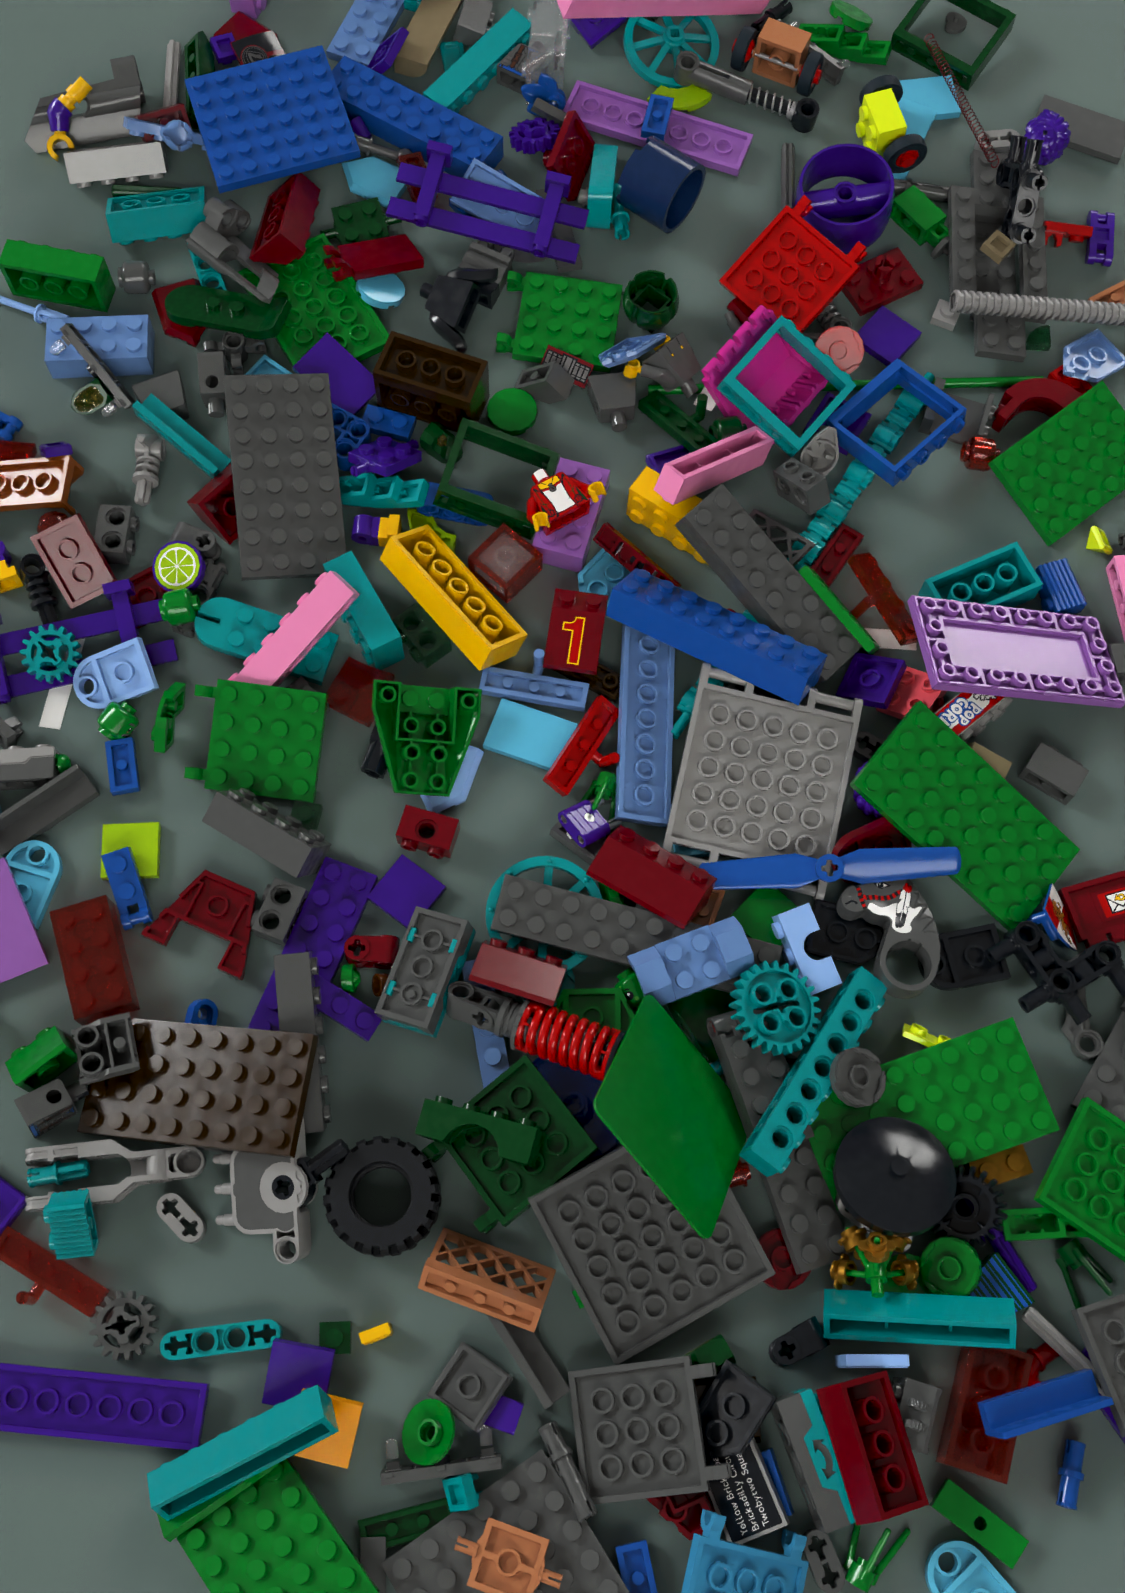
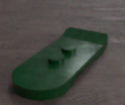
M199 285L178 287L166 296L164 302L168 318L176 324L243 334L244 337L259 340L276 337L292 308L287 297L272 299L271 303L268 304L262 302L254 295Z

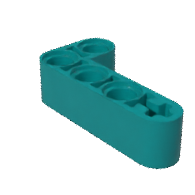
M594 144L587 203L589 215L586 227L610 229L618 155L617 145Z

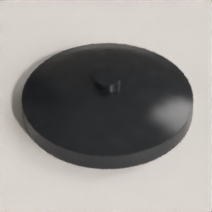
M878 1117L858 1124L844 1137L834 1158V1184L843 1205L860 1223L881 1234L894 1237H910L925 1233L934 1228L945 1217L954 1201L957 1182L955 1168L950 1155L932 1133L909 1120L896 1117Z

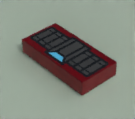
M548 345L541 364L556 361L575 379L573 384L585 389L588 376L591 375L595 366L551 345Z

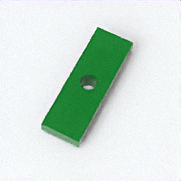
M948 1478L945 1479L929 1505L1010 1569L1014 1568L1029 1543L1026 1538ZM977 1517H980L982 1524L980 1528L976 1529L974 1521Z

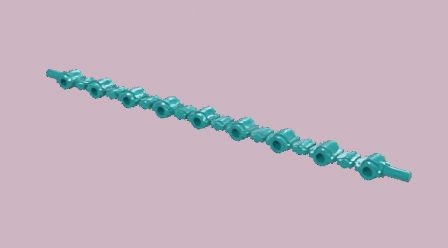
M927 372L924 378L932 383L935 376ZM904 389L894 404L893 409L886 417V422L882 421L876 427L867 445L886 459V453L891 454L904 435L902 431L905 432L913 418L919 416L925 404ZM855 458L850 463L842 477L844 480H841L833 493L837 496L830 493L831 502L817 511L816 515L820 519L815 516L807 527V531L810 533L803 531L800 534L815 543V546L794 566L797 571L806 565L804 564L805 562L812 565L816 561L826 544L821 540L827 541L835 530L831 525L838 528L852 509V505L849 503L854 504L861 494V490L858 488L864 491L875 477L876 473ZM795 541L792 551L801 550L805 545ZM748 610L743 612L747 619L758 623ZM708 678L709 684L724 686L721 680ZM693 686L684 694L677 706V710L681 711L682 715L671 730L675 739H678L690 722L697 691Z

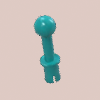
M614 183L612 202L614 203L615 212L611 215V223L614 225L615 238L619 240L621 235V240H626L630 236L628 226L630 215L624 211L622 205L617 203L616 196L620 194L622 185Z

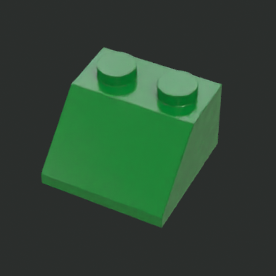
M56 1026L40 1031L35 1037L36 1040L28 1046L16 1049L11 1054V1058L5 1062L15 1085L27 1092L50 1083L78 1061L75 1047L64 1032Z

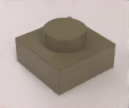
M997 229L982 244L980 250L999 265L1013 251L1016 243Z

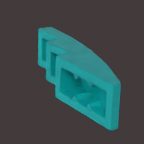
M372 472L363 473L357 477L353 475L339 477L341 503L343 505L359 507H423L430 486L425 479L403 481L398 475L377 478Z

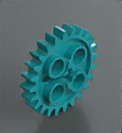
M777 960L770 964L767 961H763L759 965L751 966L749 971L746 970L741 973V979L734 982L737 989L730 992V995L736 1001L730 1003L729 1007L737 1011V1013L731 1016V1019L739 1020L740 1022L735 1030L744 1029L745 1031L742 1040L753 1039L751 1048L754 1049L762 1045V1054L772 1051L773 1056L780 1055L781 1053L787 1056L793 1053V1051L797 1052L803 1049L802 1046L811 1042L809 1037L817 1034L813 1027L820 1024L821 1021L814 1017V1015L820 1013L821 1009L814 1007L813 1003L820 999L819 997H811L810 993L815 987H806L807 976L799 979L797 977L799 973L798 968L789 972V963H785L779 968ZM781 987L785 989L787 996L782 993ZM755 991L760 994L762 1001L757 999ZM791 1002L797 1003V1006H788L782 1010L772 1009L761 1014H754L753 1010H764L769 1006L774 1008ZM789 1015L794 1018L795 1025L790 1021ZM763 1020L768 1022L770 1030L765 1027Z

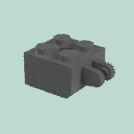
M893 1377L891 1385L913 1452L928 1455V1445L942 1389L907 1377Z

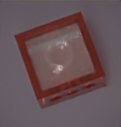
M503 523L468 557V567L481 583L508 604L543 569V554Z

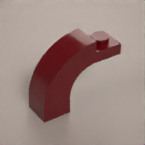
M1032 378L1020 381L1005 391L998 405L999 407L994 412L995 420L991 428L1000 433L1017 414L1024 411H1038L1051 418L1082 394L1071 386L1053 379Z

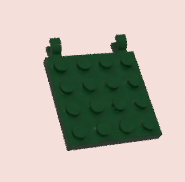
M525 1054L468 1101L467 1104L480 1107V1113L490 1115L492 1110L509 1115L508 1120L518 1123L520 1118L537 1122L536 1128L542 1130L544 1135L535 1168L499 1157L497 1143L493 1135L488 1130L482 1128H474L463 1132L451 1145L434 1141L426 1146L422 1152L429 1161L432 1160L436 1163L445 1154L446 1150L449 1151L490 1208L489 1211L473 1222L481 1233L487 1234L498 1222L502 1226L507 1227L531 1207L528 1201L529 1197L568 1176L598 1151L599 1147Z

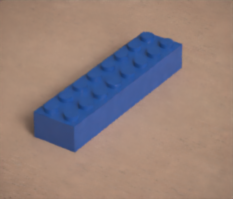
M345 55L333 68L332 74L349 120L361 116L371 134L400 149H409L414 156L427 162L426 148L429 140L452 145L453 162L451 168L445 167L444 172L462 178L474 158L494 169L504 157L503 136Z
M635 568L612 588L606 616L787 701L799 705L819 680L827 655L820 652L817 648L804 645L789 635H782L771 630L765 624H758L749 620L743 614L725 609L719 603L703 599L692 591L681 589L668 580H662L651 575L646 570Z

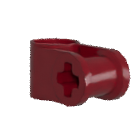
M392 935L352 936L347 939L344 945L346 961L348 964H355L356 968L391 969L399 951L400 939ZM357 947H360L359 956H354L353 952H355Z

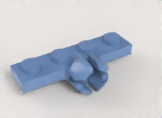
M124 116L123 127L129 129V134L144 137V133L154 135V140L165 142L169 148L179 152L192 148L193 144L202 145L201 149L206 151L201 133L192 131L191 127L181 120H172L166 125Z

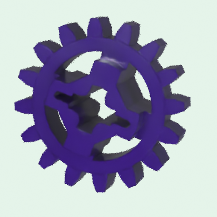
M536 117L534 120L526 119L521 123L518 122L517 127H512V131L509 132L511 148H515L516 152L523 150V154H535L538 151L543 153L548 149H553L560 131L559 124H555L554 120L547 121V118Z

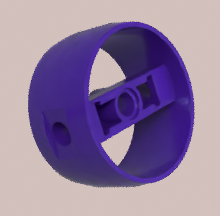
M837 144L827 147L812 156L804 166L797 184L795 206L803 195L809 198L813 209L802 218L843 253L848 254L858 241L867 248L878 240L889 222L895 197L893 173L881 155L865 146ZM832 177H853L868 183L854 185L851 182L843 181L838 183L835 188L809 191L815 184ZM876 213L870 218L854 223H839L828 220Z

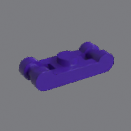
M1090 210L1086 224L1093 227L1092 237L1087 239L1085 264L1093 265L1095 262L1101 263L1102 266L1110 267L1114 254L1115 213L1106 212V214H1098V211ZM1097 250H1103V253H1097Z

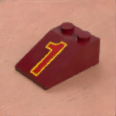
M555 589L543 668L591 675L597 674L606 618L607 595Z

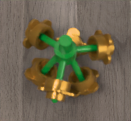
M857 1225L846 1227L845 1231L841 1233L842 1238L837 1242L840 1246H844L847 1253L854 1251V1258L861 1260L865 1271H858L855 1262L849 1260L847 1254H841L840 1259L834 1260L830 1268V1276L834 1280V1288L836 1290L842 1289L843 1285H853L856 1277L865 1278L866 1283L871 1285V1294L874 1298L884 1296L883 1284L888 1281L887 1278H892L895 1284L899 1286L907 1285L909 1290L917 1288L916 1280L919 1276V1265L916 1260L911 1261L907 1259L905 1254H899L897 1260L892 1263L890 1271L886 1269L893 1251L902 1253L905 1246L912 1243L911 1239L888 1236L876 1231L871 1232L867 1238L865 1236L867 1231L864 1227L858 1229Z

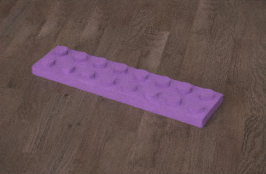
M576 81L563 109L564 112L567 113L568 111L575 110L587 130L641 147L647 144V138L641 137V129L649 102L583 81ZM672 109L664 142L705 167L738 177L752 143L753 134Z

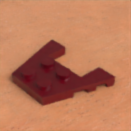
M204 870L179 894L180 897L169 908H165L159 914L157 920L143 929L141 935L166 947L177 925L182 921L228 941L230 944L217 968L219 971L242 981L245 974L252 931L251 919L255 912L257 893L217 874Z

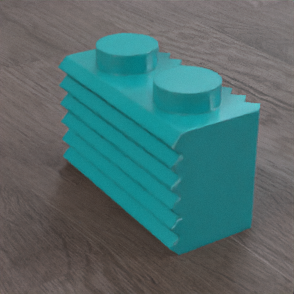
M86 1188L71 1192H54L50 1197L48 1205L44 1206L43 1218L45 1224H50L49 1247L51 1250H55L56 1259L64 1260L95 1256L99 1238L89 1190Z

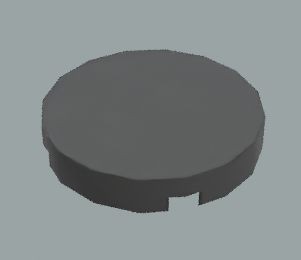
M861 1047L845 1049L835 1056L830 1066L829 1078L832 1089L838 1099L848 1106L855 1108L870 1106L876 1103L885 1091V1071H882L879 1065L881 1063L879 1058L870 1050Z

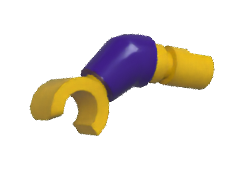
M81 76L73 85L70 84L68 86L65 96L61 94L58 99L55 97L47 110L50 130L54 132V135L47 141V150L50 156L57 162L59 156L54 150L56 143L60 141L66 142L69 149L76 150L74 143L66 135L70 130V118L73 115L71 112L76 108L74 104L76 102L80 103L93 89Z

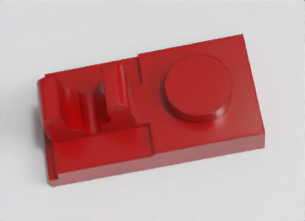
M1046 220L1043 225L1045 226V244L1047 245L1048 238L1053 235L1055 239L1054 248L1061 246L1063 237L1069 238L1068 242L1083 243V240L1092 237L1093 233L1092 226Z

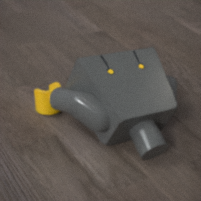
M683 332L672 339L666 335L664 343L655 347V352L642 362L643 366L640 365L639 360L634 359L628 361L623 370V375L627 378L633 379L637 376V373H640L641 377L655 380L666 392H671L680 387L686 398L699 390L692 376L700 370V364Z

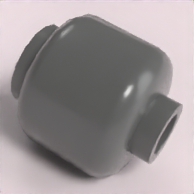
M124 261L122 267H118L119 287L124 288V291L128 294H148L151 290V285L156 284L155 271L150 270L148 263L145 261Z

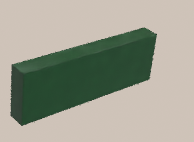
M444 1497L358 1520L360 1537H386V1549L412 1542L453 1512H450L447 1498Z

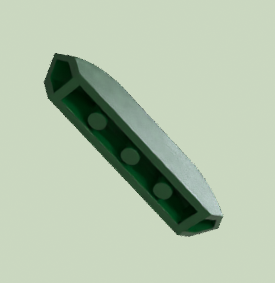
M200 31L184 46L185 79L215 72L212 47L205 33ZM186 88V113L192 129H199Z

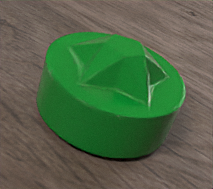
M344 964L341 968L342 990L347 993H355L357 986L361 982V975L357 971L355 964Z

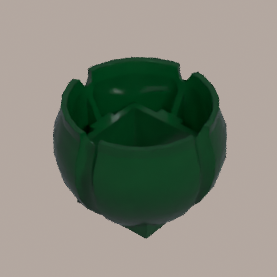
M647 270L636 274L634 279L629 281L623 294V307L626 316L633 324H637L639 328L645 329L650 333L666 326L675 317L679 308V294L673 279L669 278L666 280L665 273L656 270ZM646 302H649L659 310L647 311L642 307Z

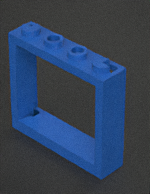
M897 358L826 419V426L837 429L839 446L894 487L900 480H906L917 465L924 464L934 450L941 449L951 435L957 434L963 429L966 423L964 421L967 408ZM898 384L946 419V421L894 466L847 430V428Z

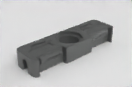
M209 558L204 560L206 570L203 580L197 588L190 590L193 595L197 593L206 594V599L201 605L216 597L218 586L224 575H228L224 564L219 562L216 565L214 560ZM194 622L177 626L171 625L174 632L189 638L194 637Z

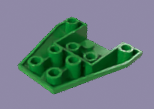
M373 680L372 711L394 793L450 796L480 718L482 689L463 687L447 689L403 685L402 682Z

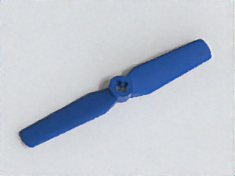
M957 847L858 849L841 857L834 854H826L816 859L793 853L712 863L707 862L700 864L699 868L706 870L710 875L717 878L713 890L799 888L819 879L830 883L840 878L859 884L955 875L961 869V854ZM826 860H831L832 865H837V870L832 872V876H828L827 872L821 869V866L826 865Z

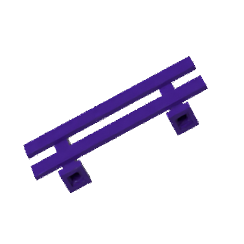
M432 140L428 141L426 148L427 168L403 162L400 163L396 182L421 188L417 203L391 196L386 216L411 222L419 227L427 226L532 253L540 258L548 257L571 264L576 263L580 245L552 238L555 223L583 230L586 226L589 210L561 203L563 197L568 198L572 176L548 170L544 191L547 193L546 199L443 173L445 167L451 168L453 146ZM437 193L540 218L537 231L533 233L435 208L434 203Z
M130 579L102 584L104 595L109 601L112 600L114 609L48 623L42 626L48 630L49 625L54 624L57 631L63 626L67 629L66 634L72 632L76 636L73 641L119 631L121 642L123 643L139 637L138 626L164 621L159 610V600L162 599L132 605L130 596L136 595L134 584ZM0 614V625H1V624H3V622H2V618H1V614ZM38 626L0 634V704L11 702L13 697L73 684L76 670L74 667L71 668L73 676L70 677L64 674V682L62 683L57 678H54L53 684L46 682V678L40 682L35 679L36 674L31 676L27 672L7 676L3 656L20 653V650L27 649V646L22 641L23 639L31 640L30 631L36 634L39 633ZM49 637L45 640L53 641L57 637ZM174 639L144 645L151 666L179 660ZM84 659L76 660L75 662L80 664ZM49 667V668H48L47 670H45V671H53V670H56V669H58V668H57V667Z

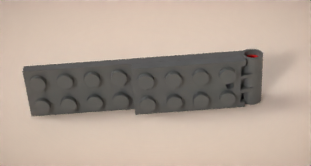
M766 1009L753 1010L754 1014H761L766 1012ZM736 1010L707 1018L706 1028L712 1039L748 1139L790 1069L783 1053L777 1056H773L772 1051L762 1054V1045L753 1049L751 1048L753 1039L742 1040L745 1031L744 1029L735 1030L740 1022L739 1020L731 1019V1016L737 1013ZM763 1020L765 1027L770 1030L768 1022ZM787 1111V1117L793 1123V1117ZM807 1125L803 1132L805 1139L797 1149H793L789 1155L791 1162L783 1173L780 1174L778 1172L766 1177L760 1172L796 1275L830 1264L834 1260H839L841 1254H847L848 1257L853 1255L852 1251L847 1253L844 1246H840L837 1242L842 1238L841 1233L844 1231V1228L808 1140L814 1137L811 1125ZM773 1135V1142L776 1146L779 1147V1141L777 1137Z

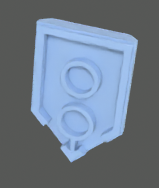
M469 745L449 797L420 795L427 811L440 814L441 811L466 802L484 754L481 749Z

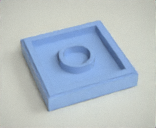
M907 1354L835 1355V1366L837 1368H908L910 1366L909 1355Z

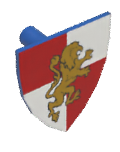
M1051 883L1043 911L1030 915L1026 921H1032L1037 925L1042 923L1051 941L1060 938L1068 948L1077 951L1075 937L1065 907L1053 883Z

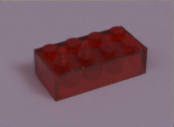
M107 895L50 911L74 1020L83 1026L107 1016L140 1010L115 906Z
M961 1346L935 1462L1007 1485L1017 1436L1005 1440L987 1436L977 1402L1027 1387L1034 1355L1016 1349Z

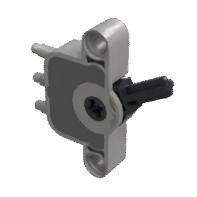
M303 1118L295 1158L238 1151L215 1154L213 1156L215 1164H230L231 1183L216 1185L214 1192L216 1194L231 1195L232 1213L218 1215L216 1217V1224L236 1226L242 1233L250 1235L273 1233L274 1255L282 1264H291L305 1258L311 1251L310 1210L306 1206L314 1200L318 1192V1183L323 1180L320 1174L349 1154L347 1143L342 1139H338L313 1158H310V1156L306 1157L305 1123ZM290 1241L293 1242L296 1247L295 1254H293L290 1250Z

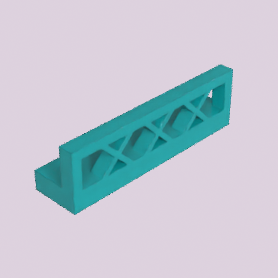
M152 393L142 404L136 401L132 405L137 417L212 479L231 463L229 457Z

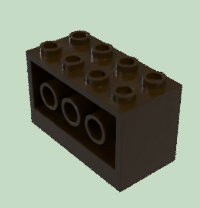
M391 331L372 372L378 407L412 415L417 420L429 424L431 422H438L445 429L458 432L462 417L479 422L490 397L488 361Z

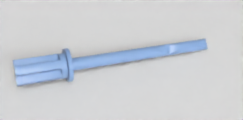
M0 295L1 304L32 314L34 321L39 324L47 323V318L69 317L66 314L47 308L42 303L38 304L35 308Z

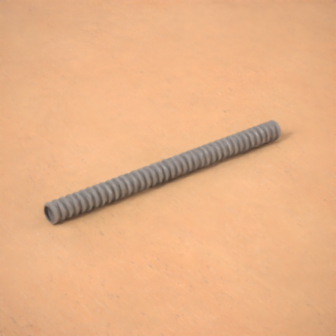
M958 289L952 292L949 301V307L953 313L957 311L959 313L966 312L967 314L972 312L974 314L981 313V315L988 313L990 316L995 314L996 316L1003 315L1004 317L1018 316V318L1025 317L1028 319L1032 317L1033 319L1040 318L1041 320L1047 318V320L1054 319L1055 321L1062 320L1067 322L1069 320V322L1076 321L1078 323L1091 322L1092 324L1105 323L1106 325L1125 326V303L1115 304L1114 302H1093L1091 300L1079 301L1078 299L1071 300L1068 298L1064 300L1063 298H1042L1041 296L1034 297L1031 295L1027 297V295H1005L1004 293L997 294L994 292L990 294L989 292L982 293L981 291L975 293V291L968 292L967 290L960 292Z

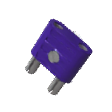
M594 799L591 801L583 800L558 813V820L567 831V836L570 839L573 838L582 848L608 836L611 829L622 823L620 820L616 821L615 817L606 821L597 809L593 810L592 804ZM601 799L598 807L604 805V799Z

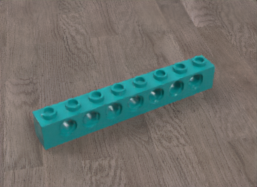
M862 966L849 973L821 1018V1023L815 1028L817 1034L810 1037L811 1042L804 1046L739 1153L740 1157L766 1177L778 1172L781 1174L787 1169L791 1162L789 1155L793 1149H797L805 1139V1134L803 1133L807 1125H811L819 1115L818 1106L833 1091L829 1075L830 1066L835 1056L845 1049L859 1047L860 1042L857 1041L858 1038L870 1028L873 1022L870 1019L871 1016L883 1006L886 1000L883 996L888 988ZM855 1000L858 1001L860 1007L857 1006ZM842 1021L846 1024L847 1030L844 1028ZM829 1044L834 1048V1052L829 1048ZM815 1066L819 1068L821 1076L816 1072ZM801 1088L806 1092L807 1099L802 1095ZM787 1111L792 1115L793 1123L788 1119ZM773 1135L777 1137L779 1147L774 1144Z

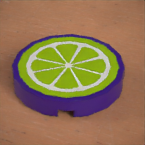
M177 540L169 542L159 549L154 557L152 570L154 579L166 591L181 588L194 590L204 578L206 565L198 548L188 542Z

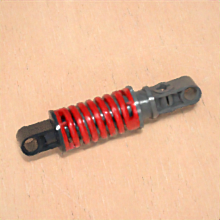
M455 981L448 987L446 1013L450 1018L474 1025L482 1030L493 1032L495 1036L510 1038V1046L514 1051L519 1050L533 1056L538 1054L541 1059H549L550 1062L555 1064L559 1062L560 1066L570 1067L574 1071L580 1070L582 1074H590L591 1077L601 1081L604 1080L627 1032L626 1030L611 1029L607 1025L600 1031V1024L596 1021L590 1024V1021L585 1017L579 1021V1016L576 1014L569 1016V1013L565 1010L559 1012L558 1008L554 1006L548 1009V1005L526 999L521 1004L516 1002L515 998L501 996L493 991L484 990L465 981Z

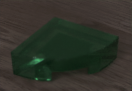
M1050 325L1040 326L1029 334L1026 340V350L1049 351L1051 347Z

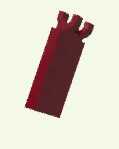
M406 234L339 245L337 249L332 245L323 246L325 254L332 255L330 258L324 259L326 268L341 267L339 271L332 272V277L336 282L347 277L360 280L424 268V258Z

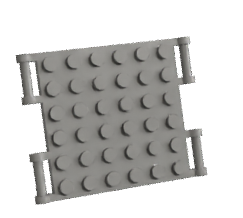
M703 662L662 848L671 852L672 844L708 852V860L671 852L681 856L685 861L698 868L702 863L717 862L719 855L734 859L796 853L819 859L823 855L831 854L836 842L863 707L862 699L854 698L850 700L820 693L818 689L811 688L806 696L805 706L753 694L755 685ZM708 678L745 686L744 692L709 684ZM819 703L849 710L851 715L846 716L816 709L815 704ZM826 860V865L821 866V869L826 871L829 876L831 860ZM819 879L816 885L807 884L799 888L780 889L810 895L815 900H823L827 882Z

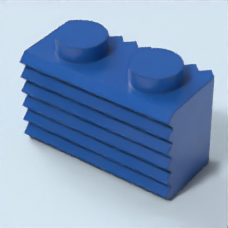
M1067 558L1039 565L1035 572L1043 583L1038 592L1040 598H1042L1041 606L1043 611L1072 615L1081 613L1087 602Z

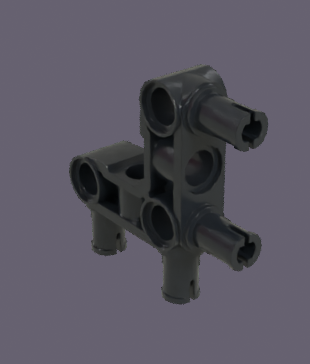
M1011 135L1008 158H1005L999 164L996 174V184L1001 188H1008L1010 190L1007 212L1005 213L1001 232L1016 244L1033 243L1037 237L1036 230L1033 229V223L1040 191L1044 190L1048 184L1047 177L1044 176L1043 169L1038 164L1044 140L1027 139L1025 136ZM1026 140H1027V145H1026L1024 160H1022V158H1023V153H1024V148H1025V143H1026ZM1025 199L1026 206L1019 212L1018 205L1021 200Z
M1022 921L1015 928L1006 932L1003 940L984 951L985 957L992 965L1014 954L1037 985L1035 989L1018 999L1020 1007L1026 1013L1031 1012L1046 1002H1055L1064 1006L1078 1026L1092 1015L1076 994L1079 993L1078 990L1101 976H1108L1121 996L1125 997V970L1122 967L1124 966V961L1121 958L1120 947L1112 941L1105 940L1092 945L1072 962H1065L1056 955L1048 943L1050 940L1037 924L1032 921ZM1019 932L1025 933L1029 937L1030 942L1022 940ZM1099 952L1105 953L1109 958V962L1103 960ZM1053 979L1059 980L1063 984L1064 990L1057 988L1053 983Z

